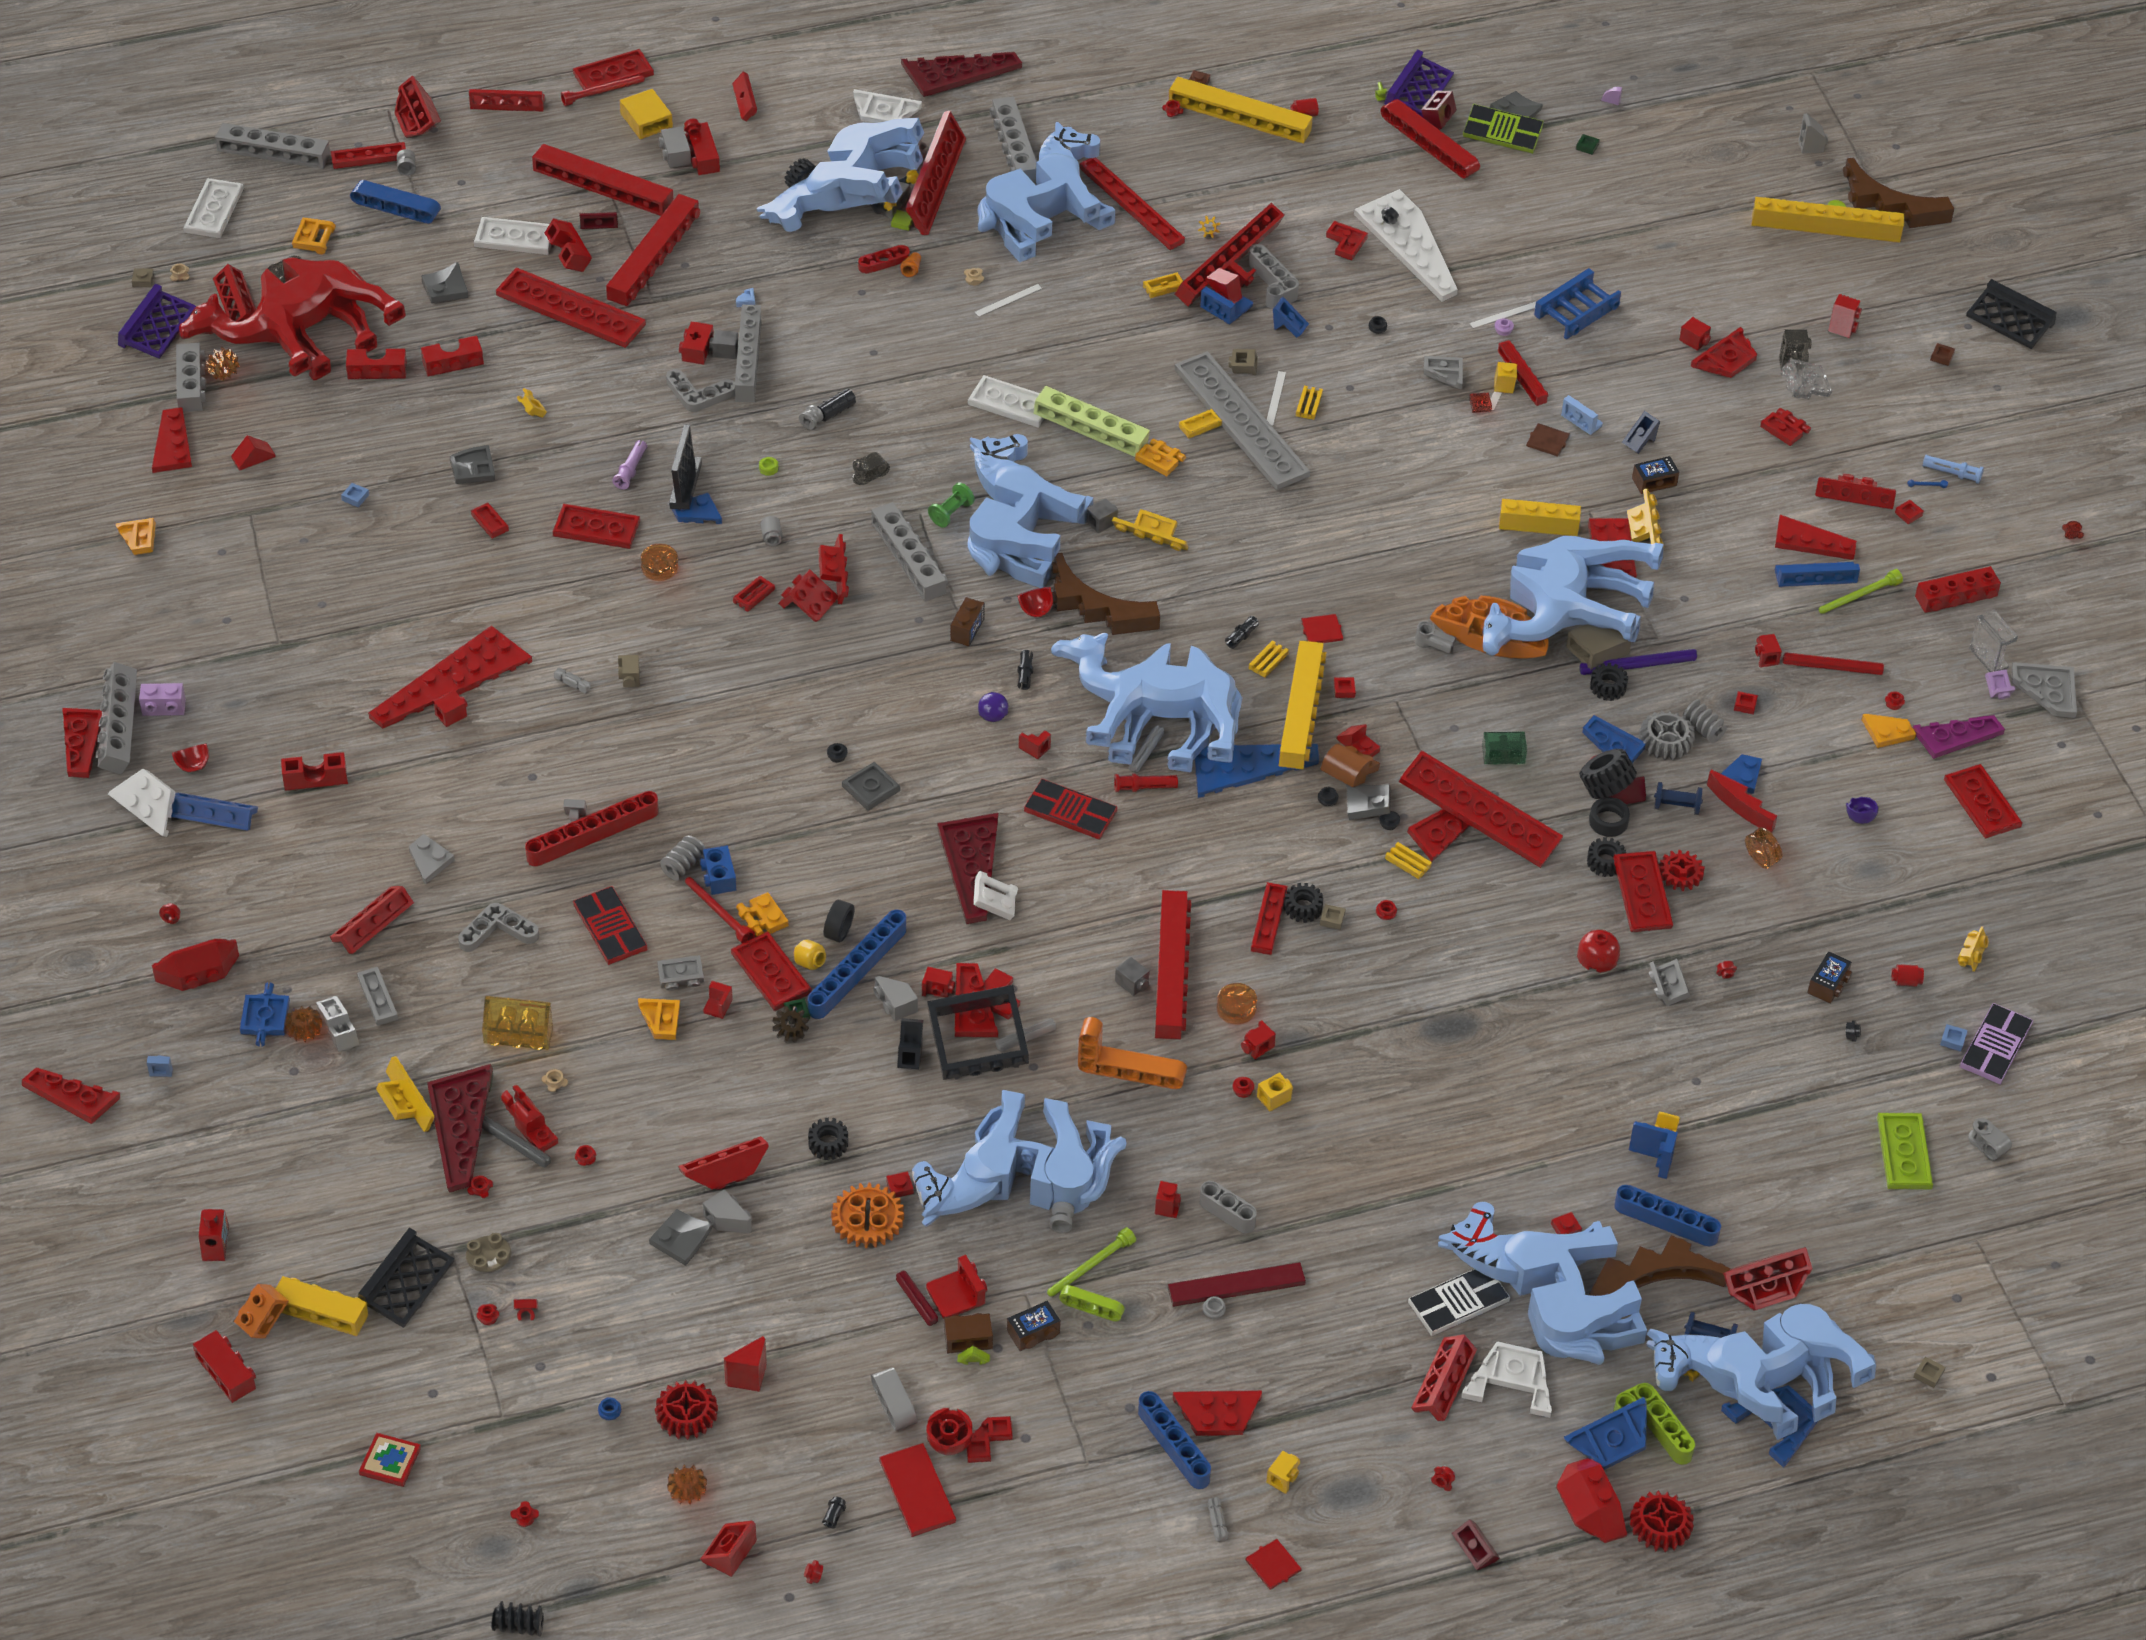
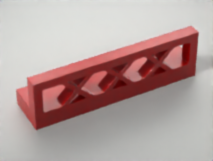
M469 89L470 109L543 112L545 94L542 91Z
M227 264L213 280L226 315L235 321L237 313H240V317L236 322H241L248 319L256 308L242 271ZM225 277L224 283L221 284V280ZM230 288L229 294L226 296L227 290ZM235 300L233 309H231L232 301Z
M391 886L332 934L330 939L332 942H341L347 952L353 954L414 904L404 886Z
M1465 1335L1443 1338L1411 1407L1414 1412L1429 1411L1437 1421H1444L1477 1351L1476 1347ZM1454 1344L1453 1347L1447 1350L1449 1345ZM1429 1397L1427 1403H1423V1401Z

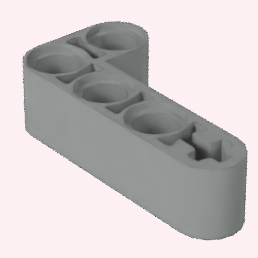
M1261 244L1252 245L1249 249V266L1252 269H1256V273L1269 285L1266 292V306L1273 309L1282 297L1289 303L1296 301L1298 298L1299 281L1265 246Z

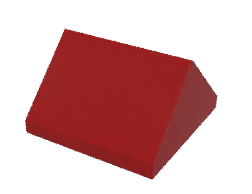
M764 1336L724 1357L725 1384L728 1387L760 1392L767 1366L766 1339Z
M753 1520L725 1523L700 1560L732 1577L757 1541L756 1523Z

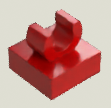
M514 1299V1309L519 1310L517 1313L518 1321H522V1314L524 1312H529L530 1320L534 1321L535 1313L532 1309H538L537 1299Z

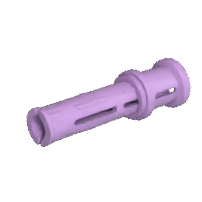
M636 441L626 462L619 466V472L612 480L617 488L625 490L629 487L630 479L636 474L635 468L648 447L646 442Z

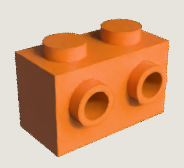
M257 1284L251 1290L246 1303L238 1311V1316L234 1322L251 1338L265 1339L289 1300L272 1285Z

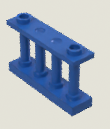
M1588 268L1536 301L1534 316L1538 319L1546 315L1552 316L1565 326L1564 338L1567 340L1610 311L1617 309L1620 305L1621 291L1618 290L1611 295L1607 294L1593 283L1594 271ZM1589 289L1603 300L1596 304L1582 292ZM1577 298L1590 309L1582 312L1570 303L1569 300ZM1563 306L1574 314L1576 318L1570 321L1555 309Z

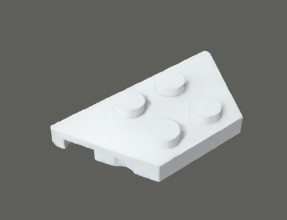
M855 89L853 91V97L862 122L881 123L893 119H906L922 108V101Z
M141 769L109 791L108 795L164 837L168 836L169 831L166 830L168 818H171L175 791L148 770Z

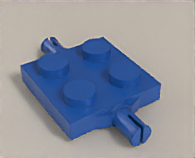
M268 982L265 983L264 993L245 995L240 1033L242 1035H257L255 1044L259 1047L260 1043L261 1047L265 1045L266 1036L285 1035L290 998L287 995L273 994L274 984L271 982L270 984Z

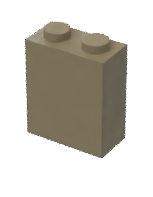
M1584 625L1568 632L1566 647L1583 663H1587L1588 668L1592 670L1596 666H1601L1604 661L1629 655L1631 642L1623 639L1622 634L1618 630Z

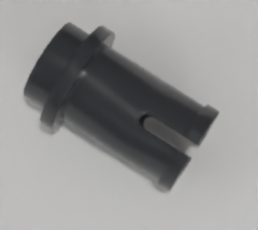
M833 1497L829 1500V1508L822 1520L824 1526L832 1529L836 1528L841 1513L846 1510L844 1499Z

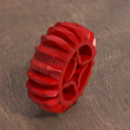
M685 1379L684 1384H679L676 1381L675 1387L668 1385L667 1391H661L660 1398L656 1400L655 1414L657 1415L658 1424H661L663 1431L667 1430L669 1436L676 1433L677 1439L683 1435L688 1440L690 1435L698 1438L699 1432L706 1434L707 1428L712 1429L713 1422L717 1419V1399L715 1395H712L710 1388L706 1389L704 1383L697 1386L695 1380L692 1384H688V1381ZM686 1405H688L687 1414H685Z
M1658 1490L1655 1495L1649 1492L1646 1497L1641 1496L1639 1502H1635L1633 1505V1510L1630 1513V1527L1633 1528V1536H1638V1542L1645 1541L1646 1548L1650 1545L1654 1546L1655 1552L1659 1547L1663 1548L1664 1552L1668 1550V1547L1674 1551L1678 1545L1682 1547L1685 1544V1540L1688 1541L1694 1528V1517L1691 1514V1507H1685V1500L1678 1501V1495L1674 1497L1669 1496L1668 1491L1665 1495H1661Z

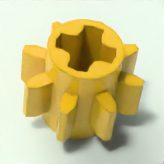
M1206 215L1205 222L1199 221L1202 224V228H1199L1198 231L1205 232L1204 238L1207 234L1214 238V232L1220 233V230L1216 228L1221 223L1214 221L1215 216L1212 219H1208ZM1209 222H1212L1214 230L1206 231L1205 223L1209 224Z

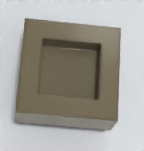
M134 268L132 287H152L153 269Z
M1325 904L1320 919V926L1341 930L1346 909Z
M1924 1357L1913 1378L1935 1388L1946 1367Z

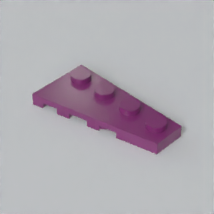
M1995 715L1969 718L1968 721L1962 722L1950 720V723L1947 724L1934 722L1930 723L1929 726L1923 727L1920 724L1913 725L1916 737L1933 759L2003 735L2005 728Z

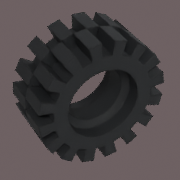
M806 158L798 159V162H793V166L790 165V171L787 170V176L784 178L786 179L785 184L790 188L808 178L816 166Z
M1602 663L1601 667L1596 666L1592 671L1590 681L1592 693L1594 695L1597 694L1599 699L1603 696V700L1606 701L1607 698H1610V701H1614V697L1617 700L1620 699V696L1623 697L1627 689V672L1624 671L1623 667L1618 668L1617 664L1611 666V663H1608L1605 666ZM1603 680H1612L1615 683L1608 684L1603 682Z
M1603 837V841L1600 838L1596 839V842L1593 841L1591 846H1589L1587 865L1590 867V870L1592 872L1596 870V875L1603 873L1602 877H1606V874H1609L1610 877L1614 873L1617 875L1614 859L1605 860L1599 857V855L1606 854L1614 857L1615 854L1626 853L1624 845L1620 846V842L1618 840L1614 842L1613 838L1607 841V837Z
M1297 883V887L1292 885L1291 889L1288 888L1287 894H1285L1284 910H1286L1287 915L1290 914V919L1296 918V922H1300V919H1302L1303 923H1307V919L1312 922L1314 917L1317 919L1319 914L1321 915L1323 894L1320 893L1319 888L1315 889L1313 884L1308 887V883H1304V886L1301 883ZM1307 900L1312 904L1303 906L1296 903V901Z
M829 1117L825 1118V1122L819 1119L818 1125L814 1122L812 1128H809L808 1144L812 1154L815 1155L817 1153V1158L819 1159L824 1156V1160H828V1157L834 1160L836 1155L840 1158L842 1152L845 1153L848 1147L846 1125L843 1126L842 1121L836 1123L835 1118L829 1121ZM826 1135L835 1136L837 1140L830 1143H826L821 1141L820 1138Z

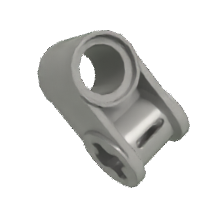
M1978 1118L1973 1122V1130L1970 1131L1968 1139L1987 1158L1993 1161L1997 1160L2011 1149L2012 1142L2010 1138L1996 1128L1989 1120Z

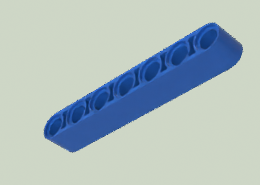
M898 909L890 911L809 994L808 1010L812 1018H824L905 935V912Z

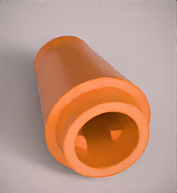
M913 252L901 263V273L904 276L912 277L918 273L921 255Z

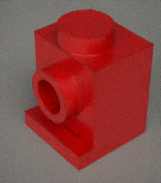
M1775 634L1759 636L1756 639L1757 645H1755L1756 656L1760 657L1759 667L1779 665L1782 650Z
M927 967L922 980V996L926 997L927 994L935 997L946 998L949 994H953L956 983L953 981V972Z
M1261 1020L1258 1022L1256 1029H1251L1246 1033L1244 1041L1241 1043V1048L1246 1054L1257 1059L1275 1047L1276 1033Z
M1160 1181L1155 1203L1156 1215L1177 1219L1181 1204V1194L1177 1193L1178 1184Z

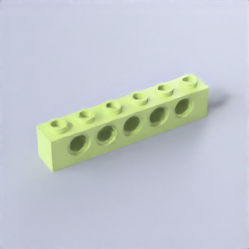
M1048 386L1043 388L1035 400L1033 414L1135 457V454L1146 443L1148 444L1150 430Z

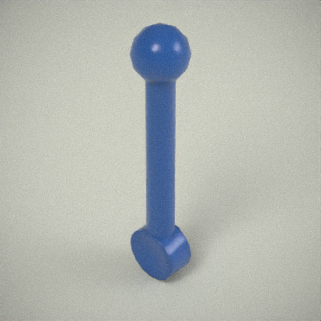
M1911 479L1908 480L1907 485L1909 487L1921 485L1947 488L1948 482L1946 480L1941 482H1918Z

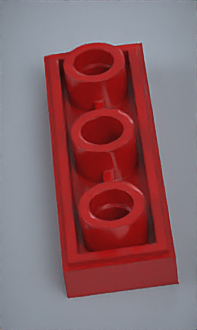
M743 71L732 85L741 119L747 122L751 116L756 114L757 106L748 73Z

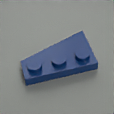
M1595 715L1583 727L1582 733L1602 752L1612 749H1623L1633 763L1645 750L1646 744L1642 740Z

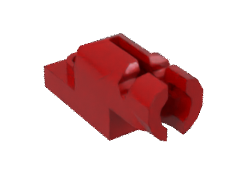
M518 1085L513 1086L515 1103L512 1095L507 1090L502 1093L501 1101L514 1117L516 1128L532 1145L545 1152L558 1144V1138L545 1124L544 1115Z

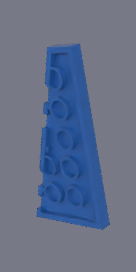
M1281 744L1234 745L1232 762L1208 759V746H1206L1194 759L1198 798L1204 797L1205 794L1210 792H1222L1224 788L1232 786L1236 788L1264 780L1267 776L1274 774L1279 776L1285 771L1300 769L1279 767ZM1312 744L1311 747H1307V749H1310L1309 762L1305 761L1304 768L1319 764L1318 744Z

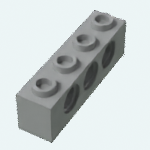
M200 343L176 344L178 408H183V412L203 411V403H206L205 391H202V389H206L205 377H202V375H206L205 364H202V362H205V351L201 350Z

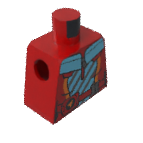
M204 1209L201 1211L199 1243L202 1261H225L229 1222L223 1209ZM214 1239L217 1243L211 1245L210 1240Z

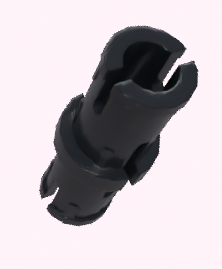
M1249 616L1243 624L1236 626L1235 631L1225 639L1226 645L1234 649L1243 639L1246 640L1250 633L1259 626L1258 619L1254 616Z
M1023 650L1020 653V665L1017 668L1019 674L1017 686L1021 690H1028L1031 686V674H1033L1034 668L1032 666L1033 652H1030V650Z

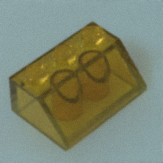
M485 996L482 1025L484 1043L549 1050L553 1033L551 1003Z

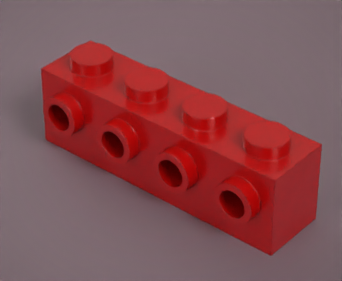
M1989 566L1919 582L1915 597L1924 613L1997 597L2001 582L1992 567Z

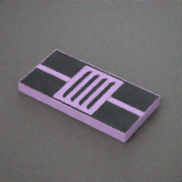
M1993 1003L1966 1052L1960 1068L2001 1084L2031 1028L2033 1020Z

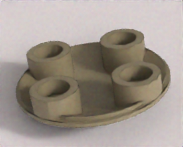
M492 1233L489 1236H483L467 1243V1263L470 1267L480 1272L496 1271L506 1265L511 1257L510 1245L499 1233Z

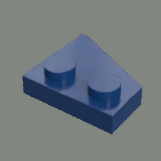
M709 493L693 497L690 509H672L678 522L704 524V520L715 521L716 524H722V517Z
M1741 754L1721 774L1747 786V793L1754 794L1762 758Z

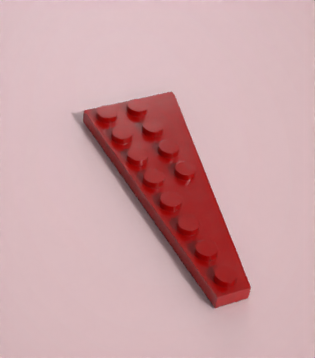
M490 626L368 712L369 718L384 729L404 720L411 713L424 711L423 708L434 704L435 700L455 690L458 695H461L479 687V684L486 680L499 678V674L508 670L513 672L517 666L524 663L530 664L532 663V656L493 626Z

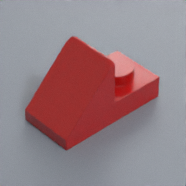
M1366 724L1351 726L1336 736V739L1345 747H1355L1357 751L1364 755L1374 757L1380 752V746L1366 736Z

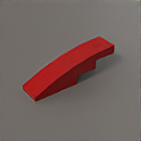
M1712 769L1710 770L1707 786L1742 818L1771 834L1775 829L1777 815L1761 808L1763 801L1747 794V786Z

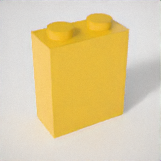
M653 88L620 99V114L639 139L660 133L663 129L673 128L672 113Z

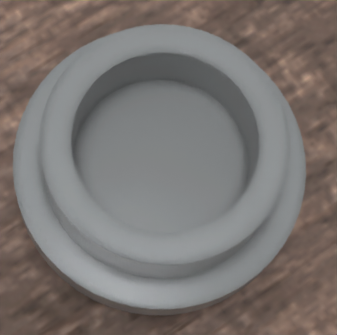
M1210 1297L1204 1302L1203 1312L1207 1317L1217 1319L1225 1314L1226 1306L1221 1298Z

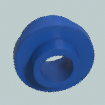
M605 1398L598 1406V1413L605 1420H614L621 1414V1404L614 1398Z

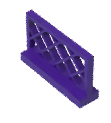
M1417 49L1389 89L1384 104L1386 105L1401 97H1407L1408 101L1402 102L1423 117L1422 111L1416 107L1417 105L1424 106L1429 99H1425L1423 95L1430 94L1432 97L1436 91H1443L1453 77L1454 72L1422 57L1424 52ZM1422 65L1430 67L1431 70H1423ZM1441 73H1442V74L1446 75L1447 77H1446V78H1439L1438 74H1441ZM1433 74L1435 79H1428L1426 76ZM1414 76H1422L1423 80L1416 81ZM1430 84H1438L1439 88L1432 89ZM1426 85L1427 89L1421 90L1419 86ZM1414 86L1416 91H1409L1407 87ZM1412 96H1419L1420 100L1413 101Z
M154 284L118 332V346L125 348L128 345L160 359L178 335L180 324L189 318L196 305L162 291V286ZM165 299L170 301L171 304L162 306L161 301ZM184 307L188 309L187 312L179 313L177 308ZM174 309L175 314L166 316L164 311ZM161 312L162 317L153 318L151 314ZM178 319V324L170 326L168 321ZM165 322L166 326L157 328L155 323ZM151 324L153 329L143 330L142 328L143 325ZM169 331V337H160L159 333ZM156 334L157 339L147 340L146 335ZM141 336L144 340L142 342L133 341L134 338ZM160 344L161 348L156 351L150 348V345Z

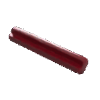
M903 1270L897 1273L896 1281L928 1326L936 1324L938 1322L937 1314L907 1271Z

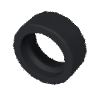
M1607 797L1598 799L1592 804L1589 823L1593 831L1599 835L1616 837L1626 831L1630 811L1628 806L1617 798ZM1610 811L1619 815L1621 820L1609 823L1601 820L1597 815L1601 812Z
M839 899L832 904L824 924L823 935L825 938L839 943L846 938L854 917L855 907L853 904Z

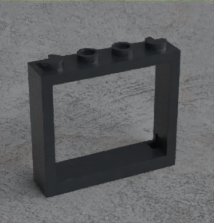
M1013 985L927 1001L943 1080L952 1078L957 1080L962 1076H978L983 1072H999L1004 1068H1019V1065L1029 1064V1053ZM1010 1003L1020 1050L947 1063L938 1022L939 1016Z

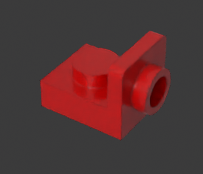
M1234 261L1226 269L1228 272L1239 275L1241 288L1244 285L1248 287L1255 279L1253 275L1256 269L1253 268L1247 273Z

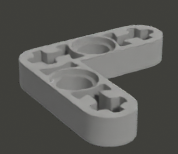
M673 369L668 371L666 375L667 385L690 412L702 410L735 396V382L730 379L722 380L696 390L681 370ZM681 389L689 390L688 392H680ZM707 394H714V395H715L714 397H711V398H710V397H706Z
M492 903L458 937L460 949L470 952L474 951L496 928L503 930L526 944L535 943L539 939V929L535 923L504 905ZM512 920L518 922V924L515 926L507 925V923ZM481 924L488 926L485 930H478L476 928Z

